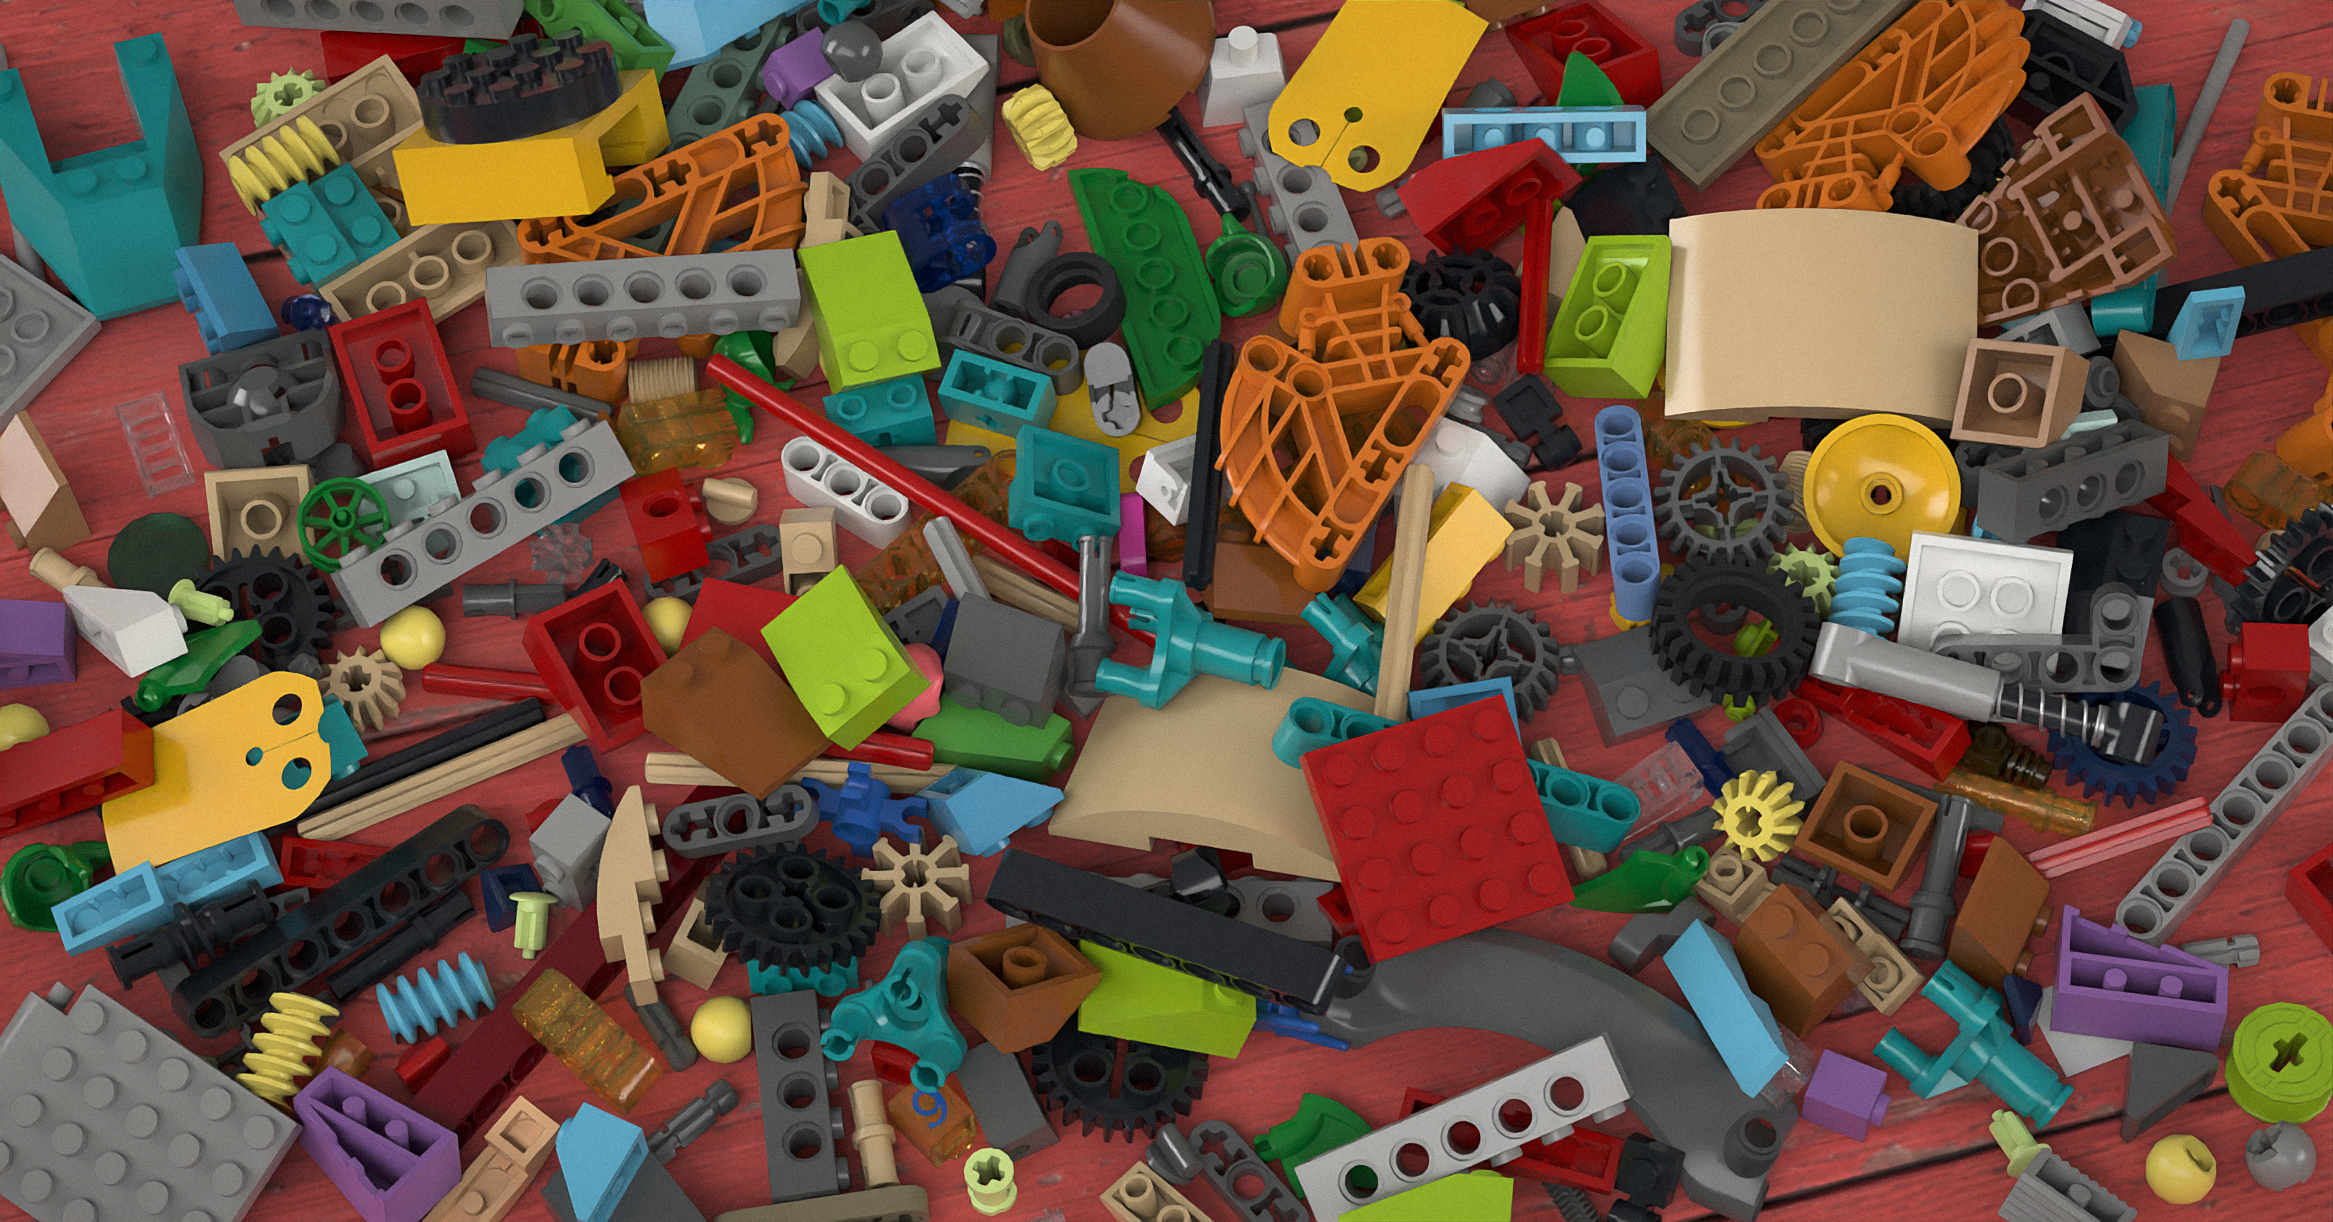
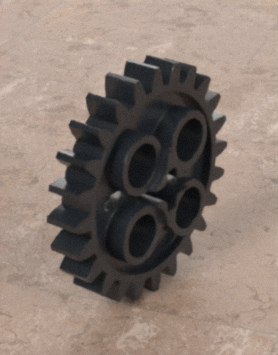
M2322 501L2315 513L2307 507L2304 509L2298 523H2295L2291 518L2287 520L2285 532L2281 536L2276 533L2270 535L2271 546L2267 550L2260 549L2255 552L2259 561L2256 565L2246 567L2243 570L2248 576V580L2235 587L2234 590L2241 596L2230 604V607L2236 611L2230 618V621L2236 625L2235 632L2240 633L2243 622L2308 624L2309 628L2333 606V504L2330 506L2327 502ZM2291 566L2300 570L2309 579L2322 586L2316 587L2310 584L2301 575L2287 568Z
M254 544L249 557L243 558L239 549L235 547L232 549L231 561L227 563L217 555L212 556L215 568L212 571L208 572L198 566L195 568L199 578L197 584H194L197 591L218 596L230 602V608L233 609L234 616L231 621H226L225 624L248 620L241 597V589L246 586L248 587L249 603L255 613L253 620H257L263 629V633L258 637L263 658L258 662L268 667L271 672H279L283 669L288 672L287 665L300 653H306L309 656H315L319 660L318 664L322 666L323 661L317 649H332L333 644L326 632L337 629V624L331 614L336 611V607L331 595H328L330 591L324 578H319L312 563L303 566L299 555L295 552L285 560L278 546L271 550L268 557H264L259 545ZM281 591L276 597L264 600L268 594ZM189 618L186 620L188 631L182 635L185 637L216 626ZM290 635L285 641L272 644L278 637ZM250 643L235 656L246 655L255 659L253 643ZM219 670L214 674V676L211 678V680H213V679L215 678V676L217 675V673L219 672Z
M782 842L777 843L776 852L769 853L764 847L757 845L755 857L752 858L746 853L739 851L736 856V864L723 861L721 863V872L711 874L710 887H706L704 923L711 926V939H723L722 951L724 953L740 950L738 960L740 964L747 963L752 959L759 960V972L763 973L771 965L779 966L781 977H786L790 968H798L804 978H809L811 967L817 966L823 973L829 975L831 974L832 962L848 968L850 967L851 955L864 958L866 945L874 946L876 932H879L882 913V909H880L881 895L873 893L875 883L873 879L861 880L863 868L859 866L845 869V856L837 857L832 861L826 859V848H821L812 855L807 854L806 846L803 843L798 845L795 852H788Z
M1078 1008L1050 1041L1032 1046V1055L1035 1057L1032 1058L1031 1072L1032 1075L1038 1076L1037 1094H1049L1047 1097V1110L1052 1112L1064 1107L1062 1124L1066 1127L1080 1119L1083 1121L1082 1136L1084 1137L1092 1133L1095 1127L1102 1128L1103 1139L1106 1143L1110 1142L1115 1130L1123 1132L1128 1144L1133 1142L1134 1131L1140 1128L1150 1140L1154 1139L1157 1122H1160L1163 1126L1168 1123L1175 1124V1112L1186 1117L1190 1116L1192 1109L1191 1099L1201 1100L1204 1085L1202 1082L1208 1079L1209 1064L1206 1061H1208L1209 1054L1128 1040L1120 1095L1117 1099H1111L1109 1094L1119 1038L1078 1031ZM1092 1075L1100 1080L1085 1082L1080 1080L1079 1077ZM1145 1083L1154 1088L1142 1091L1136 1089L1133 1085Z

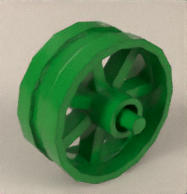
M347 477L326 480L311 489L299 505L296 520L303 553L315 567L329 575L342 568L338 559L328 558L321 554L333 543L336 542L341 546V557L349 553L350 547L357 542L361 545L365 544L369 551H372L387 542L383 533L392 528L386 501L376 488L360 479ZM344 494L353 495L348 507H338L333 497ZM363 498L373 503L379 510V512L355 517ZM324 501L331 512L329 519L310 516L315 507ZM383 523V531L377 542L358 530ZM306 527L330 530V532L315 545L311 546L307 538Z

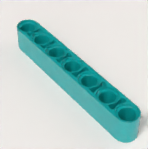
M2171 83L2136 86L2133 89L2139 112L2121 138L2132 149L2166 213L2177 122L2175 93ZM2159 271L2134 287L2091 298L2092 322L2096 336H2116L2119 334L2120 329L2134 333L2151 331Z
M1302 697L1291 703L1273 736L1272 749L1283 763L1302 769L1299 757L1304 753L1403 723L1317 698ZM1526 758L1555 841L1598 853L1613 852L1621 845L1641 812L1640 801L1629 788Z

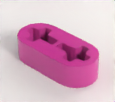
M1138 492L1120 493L1121 527L1118 533L1121 570L1129 574L1148 578L1143 497Z

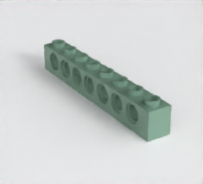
M798 12L787 18L783 14L759 26L760 33L748 40L743 35L720 48L721 55L708 62L694 66L666 118L671 144L654 159L753 117L763 92L768 93L760 73L772 52L796 39V17ZM677 179L674 180L678 186H682L678 183ZM653 188V190H654V197L657 198V196H656V190H655V188ZM630 198L620 202L613 217L639 206L643 201ZM679 216L628 237L621 242L664 255Z

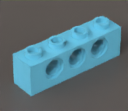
M1642 105L1442 108V158L1447 159L1541 137L1568 163L1646 162V111Z

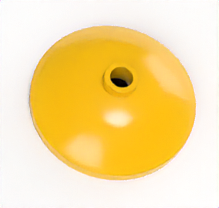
M1870 414L1857 417L1838 426L1816 447L1804 475L1803 504L1809 525L1819 541L1840 559L1846 556L1843 552L1845 541L1850 538L1867 537L1884 541L1896 550L1894 557L1904 561L1908 566L1913 529L1949 534L1960 507V476L1949 449L1926 426L1899 415ZM1879 487L1886 488L1891 494V500L1885 505L1875 504L1871 499V493L1874 489Z

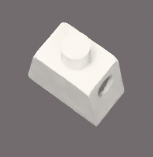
M1238 26L1231 30L1228 38L1215 39L1210 64L1197 88L1203 128L1243 123V108L1278 98L1290 80L1276 34L1270 32L1257 34L1249 26Z

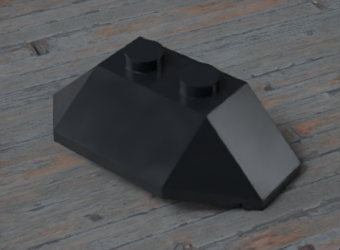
M2041 9L2023 10L2025 21L2020 36L2027 39L2030 43L2029 55L2021 68L2026 72V80L2018 95L2004 112L2036 129L2043 119L2087 91L2109 118L2117 135L2121 137L2139 112L2124 53Z
M1646 154V162H1615L1596 168L1565 203V207L1572 210L1586 244L1590 236L1667 235L1669 237L1670 220L1688 217L1657 154Z
M2117 508L2106 512L2103 517L2087 518L2069 524L2067 529L2059 531L2056 548L2073 550L2062 634H2090V604L2093 594L2105 583H2124L2132 588L2137 595L2141 609L2142 663L2170 518ZM2110 600L2103 606L2101 615L2108 621H2121L2128 616L2131 606L2124 600ZM2113 652L2103 658L2100 666L2107 673H2121L2129 666L2130 658L2124 653Z

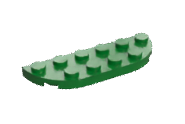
M1109 168L1068 170V185L1092 254L1102 256L1114 268L1127 300L1125 317L1118 328L1125 348L1132 360L1136 380L1147 411L1171 404L1192 391L1201 382L1204 350L1210 345L1211 340L1221 339L1219 304L1188 219L1179 204L1165 190L1156 184L1151 188L1143 183L1128 179V172Z

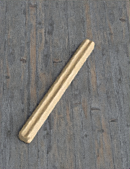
M1423 463L1408 465L1403 475L1374 715L1405 723L1408 703L1406 693L1409 692L1435 479V474L1430 470L1429 465Z
M567 712L302 819L296 824L300 838L334 841L588 737Z
M651 751L646 756L645 778L649 783L738 787L685 753ZM815 758L781 786L798 785L801 787L803 777L821 781L830 789L841 790L845 780L849 777L847 772L849 761L871 764L872 778L885 783L892 793L916 794L959 765L933 763L930 770L920 771L862 760Z

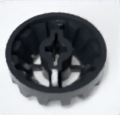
M1454 245L1453 255L1439 257L1436 250L1433 249L1426 255L1425 264L1415 260L1409 262L1399 292L1406 294L1410 298L1411 306L1409 310L1424 328L1423 335L1429 343L1440 337L1457 339L1467 347L1470 352L1471 362H1475L1497 353L1517 336L1519 332L1521 284L1519 277L1514 275L1513 267L1507 261L1498 256L1494 257L1492 253L1479 247L1469 256L1463 247ZM1474 281L1484 282L1483 288L1476 295ZM1402 330V338L1398 348L1405 350L1419 347L1416 341H1410Z

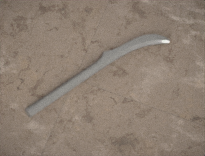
M2236 18L2232 21L2172 155L2166 215L2169 220L2187 170L2250 31L2251 26L2244 19ZM2166 266L2159 270L2157 289L2169 286Z

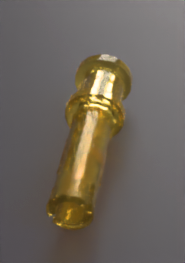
M1953 768L1943 783L1937 781V783L1933 784L1932 788L1934 791L1950 796L1958 795L1971 799L1977 805L1999 811L2003 815L2030 822L2029 828L2034 829V832L2040 834L2049 830L2069 837H2076L2094 830L2100 807V801L2091 799L2088 803L2067 798L2057 795L2056 789L2049 786L2046 788L2041 787L2039 792L1958 768Z

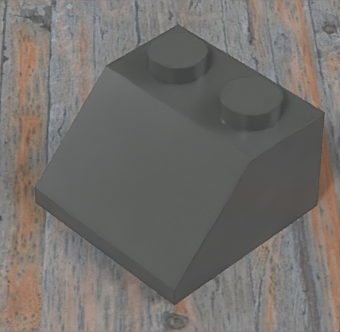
M965 591L960 600L943 666L947 696L965 708L977 709L980 707L997 713L1013 725L1026 726L1028 724L1044 730L1069 679L1063 625Z
M1650 624L1571 649L1606 749L1703 718L1715 706L1714 703H1710L1712 694L1709 689L1705 688L1700 697L1697 698L1689 694L1692 682L1690 679L1678 687L1670 680L1673 668L1664 672L1657 665L1659 654L1652 655L1650 649L1652 639L1648 637Z

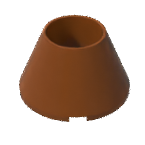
M1027 0L1025 5V22L1041 86L1049 90L1054 99L1059 102L1061 109L1067 115L1069 123L1074 128V132L1094 140L1119 141L1133 138L1153 130L1172 117L1168 111L1181 100L1187 91L1192 95L1205 76L1214 51L1216 22L1210 0Z

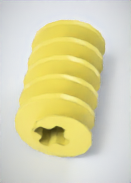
M301 115L296 120L298 134L289 126L284 125L280 128L281 144L271 136L263 137L264 154L254 146L246 147L245 156L247 164L234 155L228 158L229 175L232 183L252 215L257 216L254 200L259 198L264 203L273 198V189L277 188L281 193L289 189L290 179L294 178L297 182L305 180L307 185H309L307 169L311 168L319 176H325L324 159L328 158L336 166H341L339 156L327 136L317 124L313 123L306 116Z
M273 993L269 1001L280 1013H265L260 1020L262 1025L271 1033H256L251 1040L254 1046L263 1054L247 1053L244 1056L243 1062L254 1074H237L234 1080L280 1111L295 1114V1110L284 1101L286 1096H296L303 1090L293 1080L295 1076L312 1077L314 1073L302 1059L304 1056H321L323 1052L311 1041L312 1036H330L332 1031L319 1020L321 1016H339L340 1012L324 1002L299 993Z

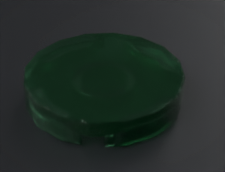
M171 512L151 513L130 522L116 535L108 550L107 568L117 589L154 592L167 602L172 588L180 580L189 579L194 584H197L199 581L195 572L197 566L208 572L211 571L212 552L202 529L188 517Z

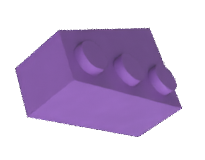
M0 599V690L76 682L77 628L65 602Z
M2064 904L2055 942L2050 1031L2217 1052L2227 1017L2229 969L2162 943L2160 949L2129 937V929L2114 923L2110 929L2079 917V909Z
M331 1065L293 1098L296 1122L304 1126L299 1134V1143L367 1222H418L462 1180L457 1134Z

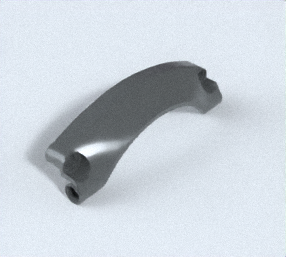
M1495 927L1370 966L1366 951L1360 943L1362 942L1360 934L1342 937L1338 941L1333 953L1343 958L1347 964L1352 965V973L1342 977L1326 1016L1319 1017L1299 1012L1298 1018L1317 1022L1320 1025L1319 1033L1347 1041L1350 1044L1349 1049L1356 1050L1380 1038L1404 1031L1430 1027H1465L1514 1036L1556 1053L1607 1031L1634 1091L1631 1098L1623 1102L1641 1119L1657 1141L1686 1153L1679 1181L1688 1198L1694 1203L1734 1221L1755 1222L1770 1187V1181L1766 1179L1777 1164L1784 1142L1798 1123L1799 1113L1797 1106L1791 1097L1786 1095L1772 1080L1763 1087L1754 1099L1744 1093L1701 1021L1682 1007L1647 985L1592 957L1542 939ZM1759 1118L1770 1122L1775 1130L1764 1126Z

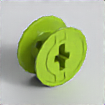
M2279 1002L2260 1006L2242 1020L2234 1034L2233 1046L2226 1056L2224 1078L2231 1097L2245 1113L2268 1124H2278V1121H2287L2295 1124L2305 1123L2323 1112L2333 1096V1026L2323 1015L2304 1005ZM2289 1055L2296 1058L2294 1065L2289 1061L2279 1073L2272 1070L2274 1064L2279 1067Z

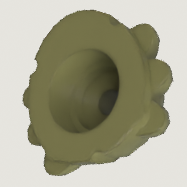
M1025 13L1018 14L1012 19H1006L1003 23L1004 29L1002 31V44L1005 51L1012 59H1017V63L1026 67H1036L1026 27Z

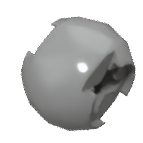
M2278 1121V1124L2268 1127L2263 1132L2260 1129L2254 1132L2246 1144L2244 1161L2251 1177L2262 1187L2283 1192V1189L2291 1187L2299 1181L2303 1184L2310 1178L2316 1167L2317 1150L2311 1136L2299 1125L2287 1121Z

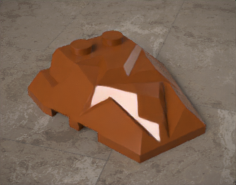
M2087 91L2043 119L2033 131L2038 138L2018 161L2011 157L2000 169L2006 174L1987 197L1979 194L1954 223L1978 230L1977 325L1982 329L2134 287L2178 259L2177 246L2173 240L2176 236L2175 230L2137 158L2126 141L2117 135L2109 118Z

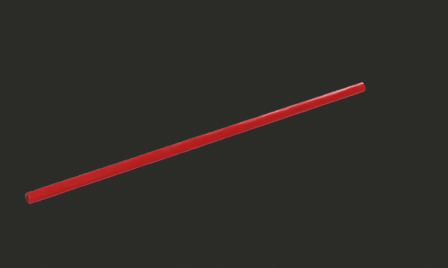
M716 353L706 367V375L937 517L946 516L950 518L955 528L1079 603L1080 573L723 354ZM1110 603L1109 622L1155 650L1157 634L1130 629L1128 625L1129 618H1136V615L1129 614L1131 607Z

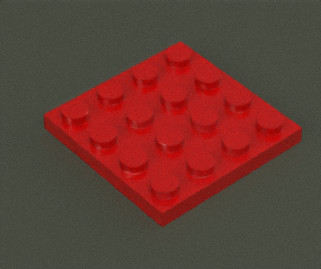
M1503 693L1313 750L1299 757L1370 966L1575 900Z

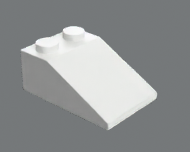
M934 10L882 43L883 56L881 64L871 77L861 82L848 83L835 73L814 87L818 102L834 119L844 144L863 163L937 99L949 94L960 95L966 99L990 70L988 62Z

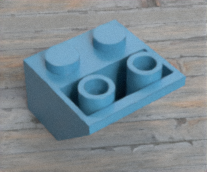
M234 242L187 246L174 251L179 267L172 271L178 285L176 287L177 292L189 314L198 311L194 316L200 327L198 330L210 356L280 337L278 325Z
M960 766L955 767L914 794L915 797L928 799L930 808L928 819L942 842V837L947 834L958 843L959 852L975 856L981 854L982 857L991 856L1005 848L1011 841L1008 835L1023 825L1026 828H1032L1046 821L1054 814L1052 806L1065 798L1059 788Z

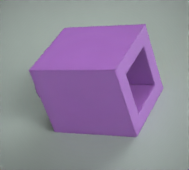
M819 27L812 29L772 52L760 73L768 93L775 100H780L787 111H792L795 104L800 100L809 101L816 97L814 87L835 74L820 51L824 34Z
M1824 1049L1805 1093L1801 1118L1864 1142L1870 1125L1872 1124L1880 1128L1887 1114L1892 1096L1884 1094L1888 1073Z

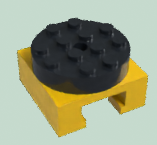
M567 30L553 35L552 38L538 40L537 35L534 33L521 34L510 38L507 46L475 55L470 53L455 54L443 59V68L421 76V83L416 90L424 125L395 147L392 153L411 226L590 215L615 193L611 174H606L605 167L648 163L670 145L671 140L654 68L619 71L614 49L608 42L582 37L580 30Z

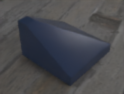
M529 863L482 870L480 874L488 926L492 933L501 932L516 925L518 901L510 899L509 896L517 892L543 893Z
M2012 974L2004 976L2002 981L2004 1001L2018 1042L2022 1043L2023 1046L2030 1045L2043 1000L2041 986Z

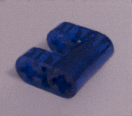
M956 174L943 175L905 194L887 205L882 213L883 227L885 231L896 230L918 289L922 294L939 291L989 264L996 255L997 246L989 227L983 221L977 219L965 220L974 211L975 199L967 181ZM950 196H954L956 200L951 203H947L945 199ZM930 206L933 213L927 215L925 208ZM972 241L976 242V246L968 248V243ZM949 252H951L953 255V259L948 260L946 254Z

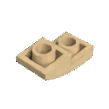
M1724 844L1710 858L1709 868L1704 872L1702 879L1694 886L1696 892L1740 929L1744 921L1778 887L1768 881L1764 867L1752 860H1742L1740 853L1733 849H1725Z
M1840 896L1826 912L1876 966L1857 987L1882 1014L1891 1017L1927 977L1879 928L1846 898Z

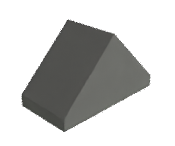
M2133 1042L2126 1065L2120 1129L2121 1138L2128 1144L2210 1087L2214 1082L2220 1060L2213 1053Z

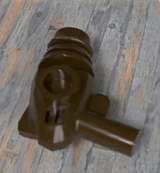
M1968 720L1967 730L1973 742L1956 766L1968 768L1972 776L1983 781L1991 780L1997 782L2005 773L2003 785L2010 786L2015 779L2014 787L2020 788L2026 781V791L2029 792L2033 789L2040 793L2043 792L2051 776L2054 763L2044 760L2043 755H2039L2034 761L2035 752L2029 749L2025 755L2026 745L2022 742L2015 750L2016 741L2006 735V727L2002 724L1990 721L1985 723L1978 720Z

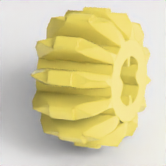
M1037 83L1029 88L1024 87L1003 103L1002 117L1005 120V126L1009 130L1012 140L1018 146L1020 153H1023L1028 163L1033 165L1034 168L1044 171L1051 166L1056 167L1075 152L1077 138L1074 135V128L1069 123L1067 115L1061 109L1059 102L1054 99L1051 92L1046 90L1045 87Z
M1747 770L1740 774L1739 780L1733 778L1726 782L1721 789L1724 796L1716 799L1712 806L1715 811L1723 816V818L1714 823L1715 825L1712 829L1718 831L1726 830L1729 835L1725 841L1724 848L1732 849L1740 845L1742 860H1751L1758 855L1762 862L1773 860L1778 856L1779 852L1786 853L1791 850L1795 841L1794 835L1799 834L1805 823L1794 814L1801 811L1806 803L1799 800H1791L1789 794L1793 790L1794 783L1786 782L1779 787L1776 771H1767L1759 776L1756 770ZM1758 812L1762 815L1760 819L1756 816Z

